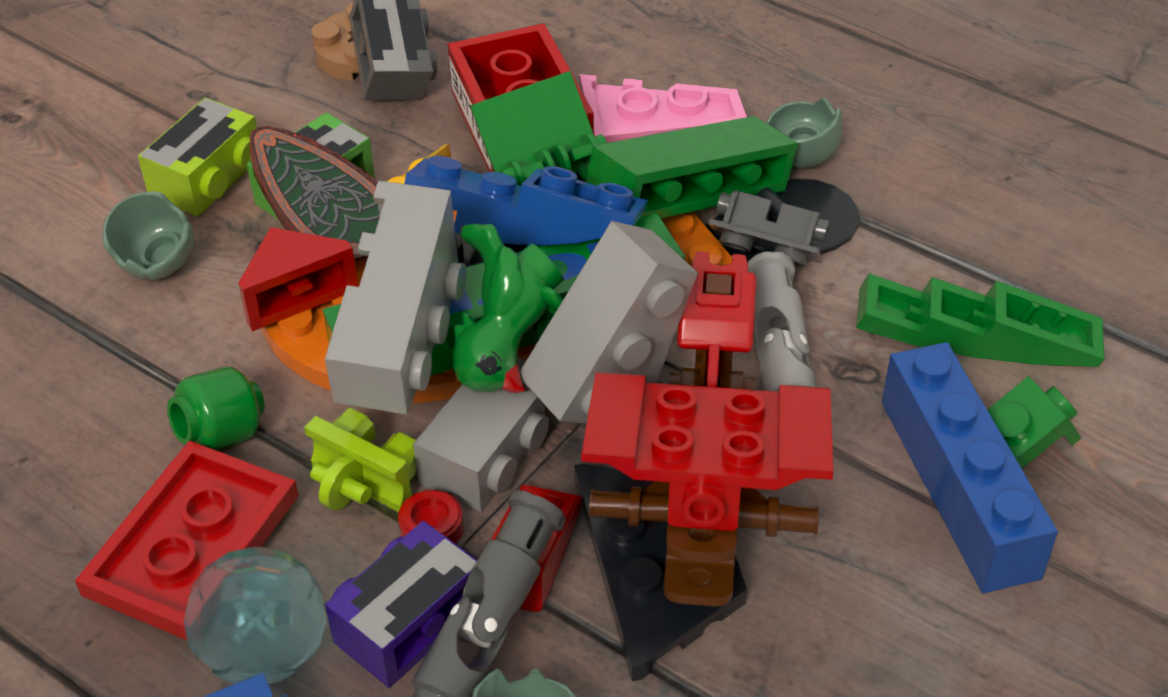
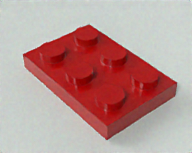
M188 441L75 579L80 595L189 642H193L299 497L296 480Z

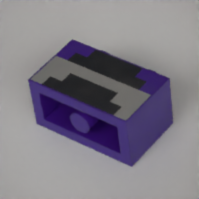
M423 520L404 537H398L391 541L374 563L356 578L344 581L336 589L331 599L325 603L333 643L385 686L391 688L426 656L452 608L462 599L463 589L476 559Z

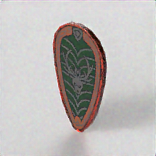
M261 126L254 129L250 134V160L253 173L263 195L284 228L295 232L346 240L353 248L355 263L366 261L368 256L360 255L357 249L363 232L373 234L376 232L380 216L378 203L374 201L373 196L378 181L338 153L313 139L272 126Z

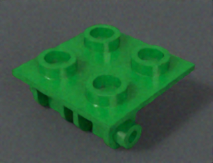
M571 71L470 105L494 172L503 173L515 178L517 181L516 185L519 186L537 168L543 169L548 166L561 167L574 173L578 172L582 179L586 181L593 145L607 143L602 134L594 136Z

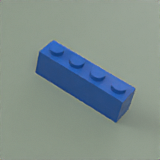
M948 342L890 354L882 405L981 593L984 594L1042 580L1058 530Z

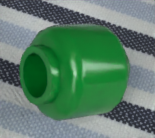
M222 366L182 379L175 388L174 397L168 400L167 415L174 435L182 444L192 441L219 451L246 442L256 434L259 426V415L264 412L265 402L262 391L255 381H248L246 376L234 367Z

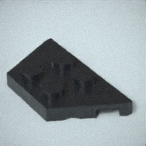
M584 463L574 465L575 484L579 496L582 497L583 512L632 681L641 680L652 672V663L677 645L682 649L686 648L703 635L705 628L715 621H723L745 605L747 587L735 556L733 595L729 603L723 606L679 604L668 600L664 595L668 522L640 520L639 527L629 526V519L589 518L591 489L631 493L632 486L642 487L643 490L655 481L634 480L617 469Z

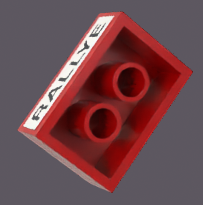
M545 23L447 43L452 94L488 172H494L470 105L571 71ZM572 74L594 134V112Z

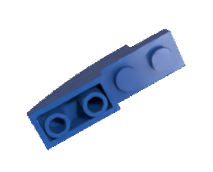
M432 156L423 159L406 173L404 183L451 190L453 210L457 211L454 224L455 233L460 234L462 226L470 223L493 224L503 243L515 245H529L533 243L546 246L600 239L611 221L635 226L644 213L647 200L634 197L633 191L625 186L615 183H601L599 186L576 180L577 175L574 172L561 167L548 166L543 169L537 168L519 186L516 185V179L509 175L498 172H486L482 175L462 169V164L459 161L444 156Z

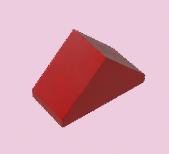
M270 227L238 282L247 324L253 332L344 296L347 285L358 287L353 248L346 240Z

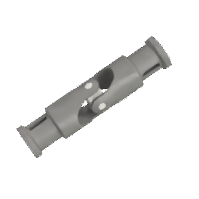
M762 252L755 255L747 263L748 272L756 275L754 336L760 360L762 389L764 391H778L779 384L817 387L815 372L810 367L808 357L810 348L801 296L793 289L792 284L796 271L794 261L783 252Z

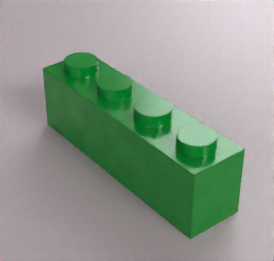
M756 116L598 144L593 145L586 183L597 186L601 183H615L625 186L633 191L634 197L647 200L642 216L657 212L662 219L715 207L722 192L732 194L734 190L756 196L760 190L767 187L771 188L775 193L785 191L798 142Z

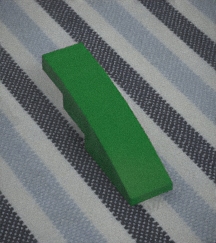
M869 273L859 288L856 328L907 344L926 347L948 342L954 354L1032 365L1099 367L1105 360L1103 321L1101 317L999 281H995L987 294L983 295L931 277L923 291H919Z

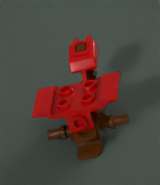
M696 252L692 268L698 274L680 319L677 334V344L680 348L696 349L695 368L683 367L682 373L670 372L669 384L646 382V375L596 372L581 462L609 464L634 480L655 481L643 490L642 487L632 486L631 493L591 489L589 518L629 519V526L639 527L640 520L668 522L664 595L668 600L679 604L723 606L731 601L733 595L737 528L766 530L767 537H776L777 531L804 532L817 535L819 525L818 505L779 504V497L768 496V499H766L756 489L778 490L804 478L833 480L831 390L825 387L779 384L778 391L755 390V378L743 377V371H732L733 352L748 353L753 348L756 275L748 272V263L745 255L733 254L732 263L719 266L709 262L708 252Z

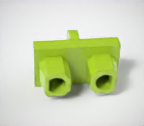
M351 407L332 423L315 415L304 427L305 435L313 440L310 477L321 483L319 488V501L321 505L338 511L347 506L351 500L364 505L372 498L399 512L405 500L412 496L410 480L417 472L413 448L415 439L398 432L393 434L380 448L372 444L376 438L374 423L369 420L367 415Z

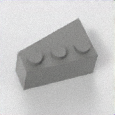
M378 180L373 196L374 201L378 203L380 216L375 234L362 233L357 250L360 255H367L368 259L360 286H346L325 362L333 403L408 414L416 391L425 390L428 385L432 368L431 353L435 343L443 344L446 339L450 319L449 308L452 300H460L464 293L466 265L458 263L451 190Z
M611 221L520 370L521 379L559 421L586 424L596 372L646 375V382L657 383L698 272L652 230Z

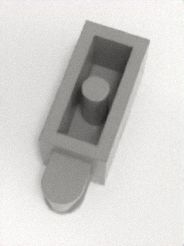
M518 357L519 372L525 364L524 359ZM523 380L526 392L510 393L502 389L491 393L475 392L461 385L413 443L418 484L431 490L447 492L454 496L459 503L482 513L496 493L502 494L508 489L514 479L518 464L529 450H537L544 441L549 427V418L545 416V404Z

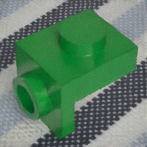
M1029 376L987 409L1021 469L1061 436L1071 446L1081 439L1070 421L1078 414L1075 408L1054 386L1044 392Z

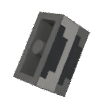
M354 0L349 19L364 100H422L429 81L434 80L437 74L436 53L434 50L428 49L426 39L429 30L427 10L420 9L419 0Z

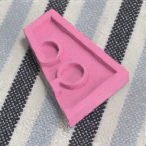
M579 74V87L594 112V136L602 134L607 143L747 117L737 89L676 83L668 91L643 88V80L624 78L623 86L597 84V76Z

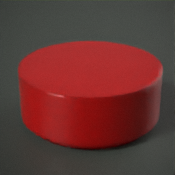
M440 490L421 491L410 496L400 507L398 522L401 537L407 535L423 520L455 544L462 537L464 531L462 508L458 500L447 492Z

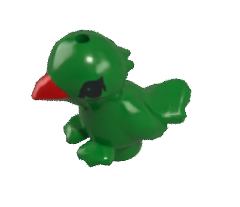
M470 223L464 225L461 228L460 236L481 254L485 266L481 291L484 317L476 323L472 316L463 313V325L454 326L455 344L452 350L454 372L463 386L475 392L491 393L500 389L510 393L526 392L518 367V345L522 335L541 318L545 310L553 315L556 313L564 299L554 289L564 281V278L555 264L535 244H529L517 255L511 248L505 246L493 224Z

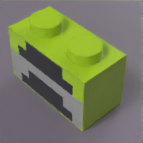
M205 97L138 155L147 192L156 191L163 193L181 210L198 217L248 171L247 163L256 158L252 141L253 134L258 131L255 116Z

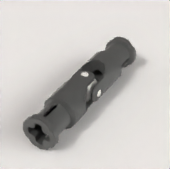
M516 490L512 492L508 500L511 510L495 540L486 541L470 571L463 589L462 599L452 608L412 680V684L416 689L412 697H472L473 689L487 676L508 632L507 624L512 615L518 612L521 605L525 602L541 571V567L537 562L553 531L562 530L566 522L564 513L553 503L526 491ZM457 640L463 643L471 642L481 647L476 657L467 665L461 661L457 653Z

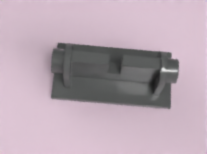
M734 190L732 194L721 193L716 213L724 215L723 222L710 218L708 223L713 232L721 236L720 244L743 252H751L753 245L774 250V252H783L790 256L795 266L805 267L806 260L821 263L822 257L819 248L813 247L814 240L825 242L830 221L821 219L820 212L782 203L777 222L775 223L767 220L773 203L772 200Z

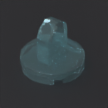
M263 547L230 551L207 565L190 588L184 615V626L191 651L198 660L200 657L204 664L212 668L213 674L232 683L241 682L263 672L267 682L272 683L282 681L295 673L297 666L304 663L309 655L311 658L320 646L326 623L321 586L308 567L284 551Z

